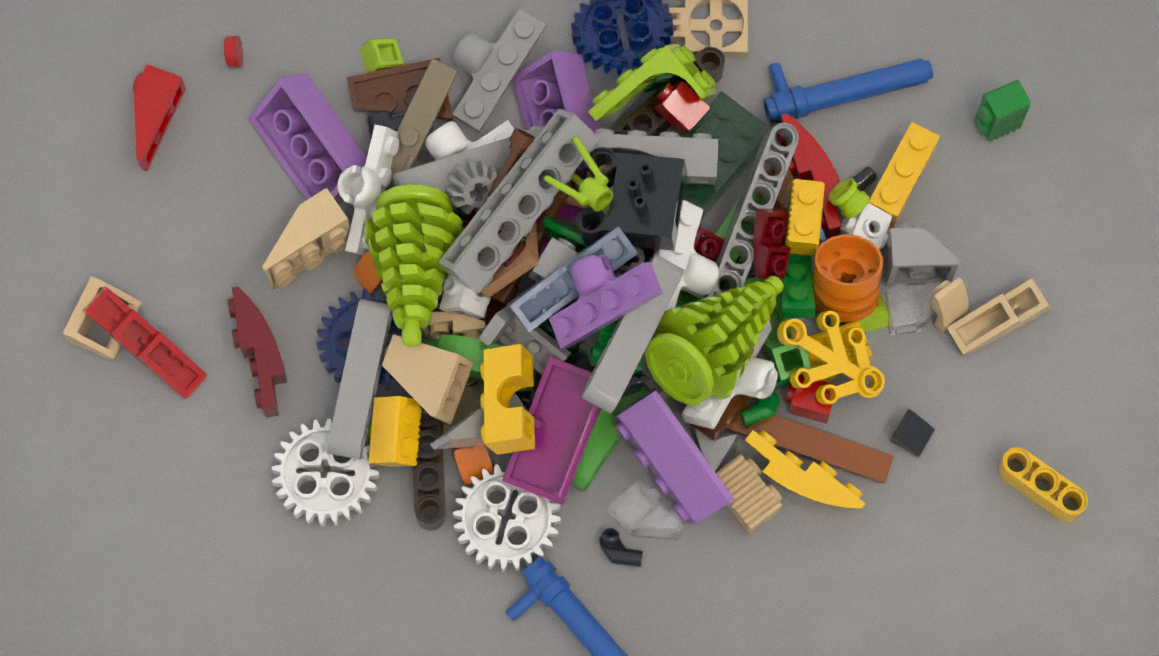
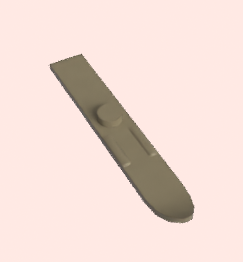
M433 58L397 130L399 132V148L396 155L393 156L390 168L392 175L413 167L458 74L457 70ZM393 177L391 178V182L389 186L386 187L385 191L393 187H396Z

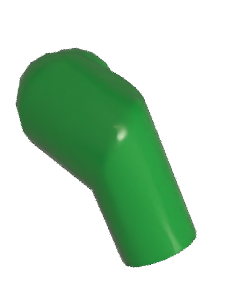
M773 392L765 399L758 398L754 407L741 411L740 417L744 426L747 427L774 417L780 403L778 395Z

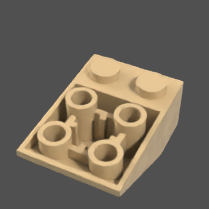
M327 188L298 206L263 264L262 268L271 290L277 287L284 288L295 280V276L305 269L307 271L313 270L322 263L324 257L332 252L337 254L345 250L350 232L349 221Z

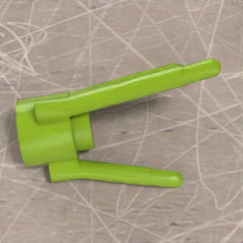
M575 136L572 140L595 178L588 177L582 180L574 173L571 180L579 186V192L548 175L544 177V180L576 199L582 206L588 204L594 211H601L608 206L614 195L613 191L606 186L609 179L601 173L585 146Z

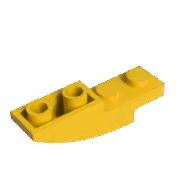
M752 430L744 442L769 461V464L762 473L791 492L822 504L841 508L862 509L866 504L860 499L863 493L850 482H847L844 486L834 477L838 473L822 461L817 465L813 461L804 471L800 468L803 462L790 451L783 454L774 446L777 441L764 430H761L759 434Z

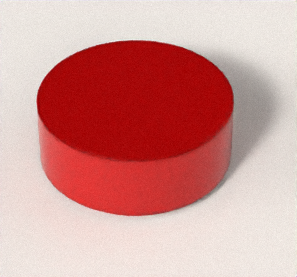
M238 35L227 36L224 39V57L229 68L242 67L243 48Z

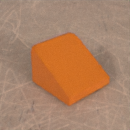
M367 251L355 266L353 272L368 296H372L382 290L381 284L383 281L377 275L374 261L369 251Z
M477 445L471 449L460 448L452 452L465 487L472 484V476L480 481L483 479L482 469L487 470L490 475L494 474L485 445Z

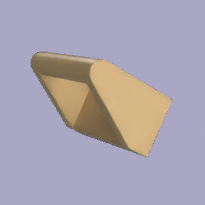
M91 276L62 334L68 343L114 361L121 345L112 337L106 348L86 338L93 320L83 312V309L103 287L109 288L130 309H134L137 313L142 302L110 284Z

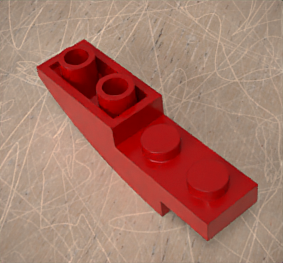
M788 114L781 115L780 123H789L794 126L799 136L798 144L787 173L788 175L793 174L795 179L825 183L821 227L826 239L839 236L841 223L836 207L828 200V197L835 186L840 183V179L830 159L815 138ZM776 134L779 145H785L786 147L784 137Z

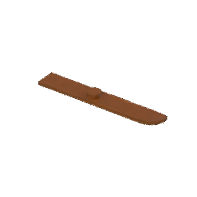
M746 405L741 411L751 408V406ZM739 412L725 428L747 437L752 430L758 434L761 430H764L777 441L776 447L819 462L823 461L830 466L882 484L886 482L894 458L893 455L777 415L745 427Z

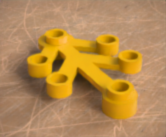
M831 310L821 312L817 317L818 327L826 331L830 349L809 337L805 324L799 319L785 320L778 326L777 336L783 345H797L826 363L811 369L799 368L793 370L790 374L792 386L798 389L807 388L814 381L842 373L851 380L837 386L832 384L820 386L816 391V398L819 403L823 405L833 404L838 398L854 393L859 394L863 398L876 397L884 388L885 378L878 368L870 364L864 343L866 338L865 332L859 327L848 328L844 331L842 340L839 330V316ZM827 315L831 318L830 326L825 322ZM787 327L790 328L792 332V336L790 339L787 337L786 334ZM852 332H855L857 335L855 343L851 339ZM843 342L846 346L853 348L856 365L848 361ZM800 373L804 375L803 384H801L798 380V375ZM865 377H868L870 382L868 387L865 385ZM826 389L830 391L829 400L824 396Z

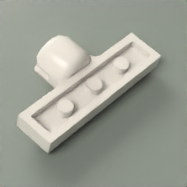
M507 120L479 140L471 142L467 140L458 125L451 121L429 134L424 144L436 161L511 136L514 128Z
M374 126L365 166L353 165L346 168L338 180L337 189L340 197L345 202L354 205V215L345 251L361 256L368 251L364 238L365 220L367 218L373 223L372 212L376 211V199L391 182L392 172L390 168L393 156L396 155L399 148V132L388 127Z
M683 200L675 251L654 250V254L685 270L666 310L675 308L680 289L701 298L712 291L719 276L717 264L697 254L694 250V240L703 209Z
M769 321L765 329L758 333L760 339L757 345L753 347L755 350L747 362L746 369L739 378L738 385L733 390L731 396L719 400L715 395L708 397L699 405H687L682 413L686 423L714 429L730 400L735 395L742 394L765 399L773 393L778 376L774 363L755 358L772 329Z

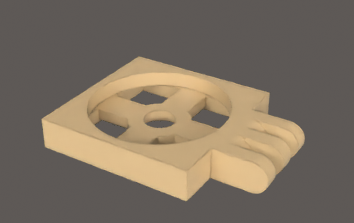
M685 0V8L667 7L663 9V17L675 18L663 20L664 29L675 30L664 31V41L685 42V46L695 56L700 50L708 46L698 42L691 32H705L710 37V47H716L721 50L724 57H747L748 0ZM700 4H710V15L706 19H691V14ZM722 4L735 6L741 14V19H726L722 15ZM712 21H720L722 28L718 31L712 30L710 27ZM727 33H741L734 43L722 47V37Z

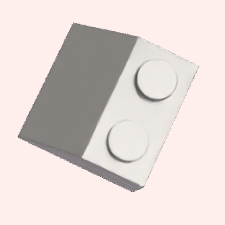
M901 224L896 226V228H891L884 248L886 286L940 285L945 280H949L950 283L952 282L959 265V259L925 228H915L912 224Z

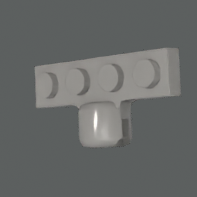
M519 8L496 43H490L473 32L466 34L461 39L453 53L452 60L456 67L472 76L473 82L453 112L454 118L477 132H481L546 28L545 23Z

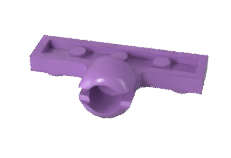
M600 254L598 257L590 255L571 266L570 273L579 292V299L551 316L549 320L560 349L569 348L658 297L663 292L651 262L641 263L616 278L606 255Z

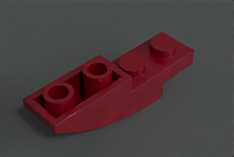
M238 286L232 287L233 298L228 299L230 317H236L238 328L232 330L235 349H241L244 358L254 357L249 358L252 377H258L259 389H254L257 409L263 408L266 418L279 416L275 384L287 383L285 367L279 348L260 310Z

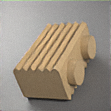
M740 454L716 472L735 499L726 505L749 535L781 511L782 504L780 501L782 497L772 484L765 485L759 476L762 474L760 468L751 458L745 460L743 455Z

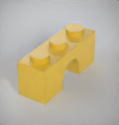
M913 122L908 127L869 200L870 204L893 216L889 225L891 228L895 227L917 180L926 169L940 139L939 135Z
M522 344L483 350L484 362L480 365V373L484 381V393L481 394L480 401L484 412V425L481 426V437L484 444L497 455L535 449L534 417L522 406L509 408L510 399L516 391L534 386L533 355Z

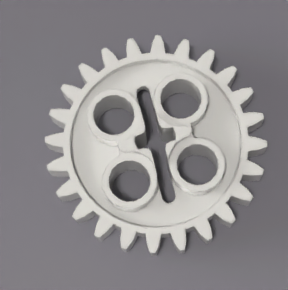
M317 419L314 420L312 430H308L304 424H301L302 434L298 436L291 431L289 434L293 442L289 444L281 441L280 444L285 453H275L274 455L281 465L272 466L273 473L280 475L273 479L272 483L275 487H283L276 494L279 499L287 498L283 504L286 510L296 506L294 510L295 518L298 519L306 513L308 524H311L314 518L318 517L320 525L324 526L326 519L331 517L334 525H338V516L342 514L350 521L349 511L352 509L361 514L360 501L371 503V499L366 492L377 491V486L370 480L380 478L379 472L371 469L377 465L369 464L370 446L364 448L361 460L351 458L348 462L342 464L335 461L336 455L327 454L328 439L332 425L331 419H327L325 427L321 428ZM314 449L319 452L317 459L312 462H306L302 459L303 454L307 450ZM325 467H330L331 472L327 474V478H322L320 473L324 472ZM297 469H305L312 472L298 474L296 471ZM350 471L355 472L354 476H347L346 474H342ZM306 481H312L317 484L316 489L310 494H303L299 491L300 486ZM338 483H347L350 486L349 491L342 496L332 493L333 488Z
M497 464L495 465L493 475H490L487 470L482 469L483 479L481 481L472 476L473 488L465 486L461 488L466 499L456 498V504L463 509L453 512L454 518L462 520V522L454 525V529L456 532H464L458 538L459 544L470 543L465 550L467 555L478 552L476 556L477 564L487 558L490 570L498 562L501 563L502 572L506 571L508 563H513L515 570L519 571L520 561L524 560L529 566L532 563L531 556L535 555L538 558H544L541 550L542 546L547 549L553 548V544L548 537H558L559 535L558 531L551 526L561 524V518L552 515L560 510V504L550 503L551 500L503 482L502 479L505 472H501ZM516 490L519 494L512 507L514 520H508L502 543L497 545L495 542L502 528L501 516L507 514L512 493ZM501 491L506 495V498L499 504H493L488 500L491 492ZM524 501H532L537 505V509L531 514H524L519 510V506ZM484 521H489L495 525V529L491 534L482 535L477 531L478 525ZM519 531L524 533L527 539L521 545H513L508 540L510 534Z

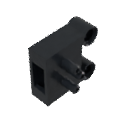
M605 147L594 149L590 156L599 168L602 165L610 166L608 169L601 171V173L609 179L606 186L609 188L613 186L614 195L610 203L608 216H605L602 210L594 211L591 207H586L578 213L576 224L583 243L590 246L612 229L619 226L633 247L675 251L688 174L685 159L614 153ZM588 166L590 176L595 178L594 174ZM591 224L600 225L597 229L594 230L586 229Z

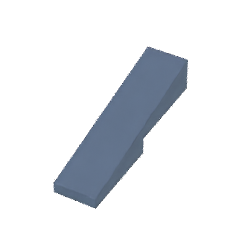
M617 226L506 305L527 332H531L579 296L570 273L571 266L574 263L590 255L598 257L600 254H604L609 259L614 272L638 254V252L620 227Z

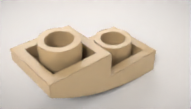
M960 277L952 283L949 280H945L933 290L935 295L930 306L938 315L934 325L941 334L948 330V326L968 314V295L964 281Z
M431 312V320L423 331L427 339H439L440 335H457L479 339L487 326L484 321L468 315L450 312Z

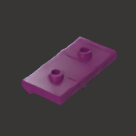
M549 357L529 409V413L534 417L535 449L512 453L502 479L503 482L561 505L566 504L567 496L601 411V408L580 398L592 372Z

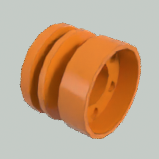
M846 234L831 237L821 243L815 253L813 272L815 308L820 313L830 310L838 314L840 322L862 320L873 313L878 305L883 257L879 248L870 240Z

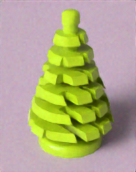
M407 184L384 191L376 199V211L372 212L373 223L366 218L364 226V238L369 254L374 261L377 275L383 281L381 286L387 296V303L393 312L394 322L402 330V343L408 347H416L421 343L422 331L420 327L424 329L428 326L432 316L431 312L437 308V299L442 294V284L446 281L447 273L444 272L446 270L438 262L464 230L462 227L463 221L452 212L453 204L449 196L437 188L426 185Z
M770 276L763 283L754 281L743 287L732 288L729 291L715 294L712 297H706L696 302L666 310L656 328L655 337L648 343L645 350L647 367L654 380L667 394L687 405H699L708 397L715 395L719 400L730 397L755 350L753 347L757 345L760 339L758 333L765 329L770 320V315L776 306L775 297L784 288L782 281L776 276Z

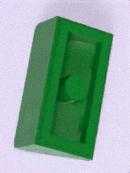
M546 217L543 219L542 223L549 238L553 237L556 240L559 238L565 239L573 244L576 248L575 251L579 253L588 247L581 240L576 224L562 217Z

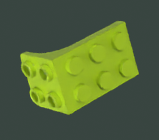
M678 44L666 45L658 50L654 48L640 60L643 65L639 69L636 68L633 71L629 69L616 80L619 85L615 89L612 88L609 91L606 89L592 100L595 106L588 112L595 121L609 119L664 73H672L685 79L702 99L712 98L717 94L713 88L716 83L705 70L699 71L693 63L696 60L695 56L685 45L682 47Z

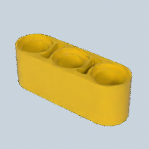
M1014 447L1009 449L1002 457L998 465L1000 477L1059 520L1064 522L1075 521L1086 509L1088 504L1086 493L1027 450ZM1010 459L1019 461L1022 464L1023 471H1012L1008 467L1007 461ZM1035 479H1045L1050 485V490H1039L1035 485ZM1063 498L1074 499L1078 505V510L1071 511L1066 509L1063 505Z

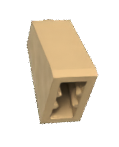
M393 334L391 342L385 349L382 366L430 416L451 425L474 363L459 354L423 343L416 347L405 346L402 343V337Z

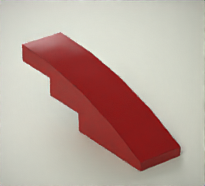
M103 287L83 309V312L184 399H187L208 376L165 335L153 328L134 309H130L109 288Z

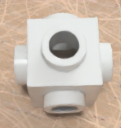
M868 203L863 211L855 217L842 220L841 235L860 236L870 240L881 250L887 242L889 235L886 232L893 216Z
M448 274L443 286L444 292L439 309L445 312L468 315L477 319L484 318L491 297L487 298L481 291L478 294L464 287L451 274Z

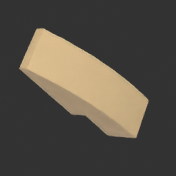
M1031 278L1004 295L1002 293L948 326L947 329L962 354L967 355L1022 327L1051 310L1052 307L1036 281Z

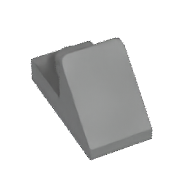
M691 426L697 448L716 473L721 469L734 448L738 435L734 434L713 441Z

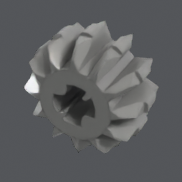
M468 158L465 168L456 164L458 174L448 175V180L452 184L446 188L447 193L452 196L451 202L455 207H461V210L466 214H469L472 210L477 214L498 176V171L494 166L488 167V163L485 160L481 159L476 164L472 159Z

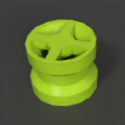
M847 178L840 182L828 197V200L834 206L841 208L840 212L845 219L858 215L870 200L865 191L857 189L858 184L853 178Z

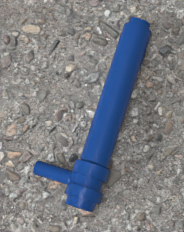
M921 58L806 88L801 86L789 88L780 63H772L768 69L777 92H773L770 94V97L763 99L764 110L770 123L776 121L779 124L783 114H788L791 117H795V119L807 117L810 112L925 84L928 82V79L933 78L932 65L929 60L924 61Z
M540 557L523 571L522 575L526 579L525 584L530 590L506 611V614L513 621L540 600L545 607L550 606L592 656H627L569 589L570 584L563 576L559 577L555 573L556 568L550 561L546 562Z

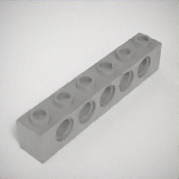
M558 109L438 264L464 287L479 294L483 288L491 283L494 273L501 264L511 257L513 249L522 237L532 230L534 222L540 214L553 203L554 196L558 193L559 189L547 183L544 177L548 175L563 184H567L572 179L575 169L584 160L572 140L573 137L577 136L589 154L593 151L594 145L600 138L575 114ZM564 145V151L559 157L560 148ZM544 171L543 179L539 182V176ZM524 197L522 206L518 208L520 199ZM504 222L503 230L498 234V229ZM484 249L482 257L478 260L479 252Z

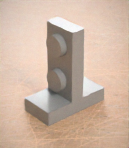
M508 306L494 315L479 337L487 346L492 345L498 340L506 346L522 344L533 355V368L541 375L544 373L549 357L566 362L572 354L566 348L560 349L558 342L539 326L531 332H527Z

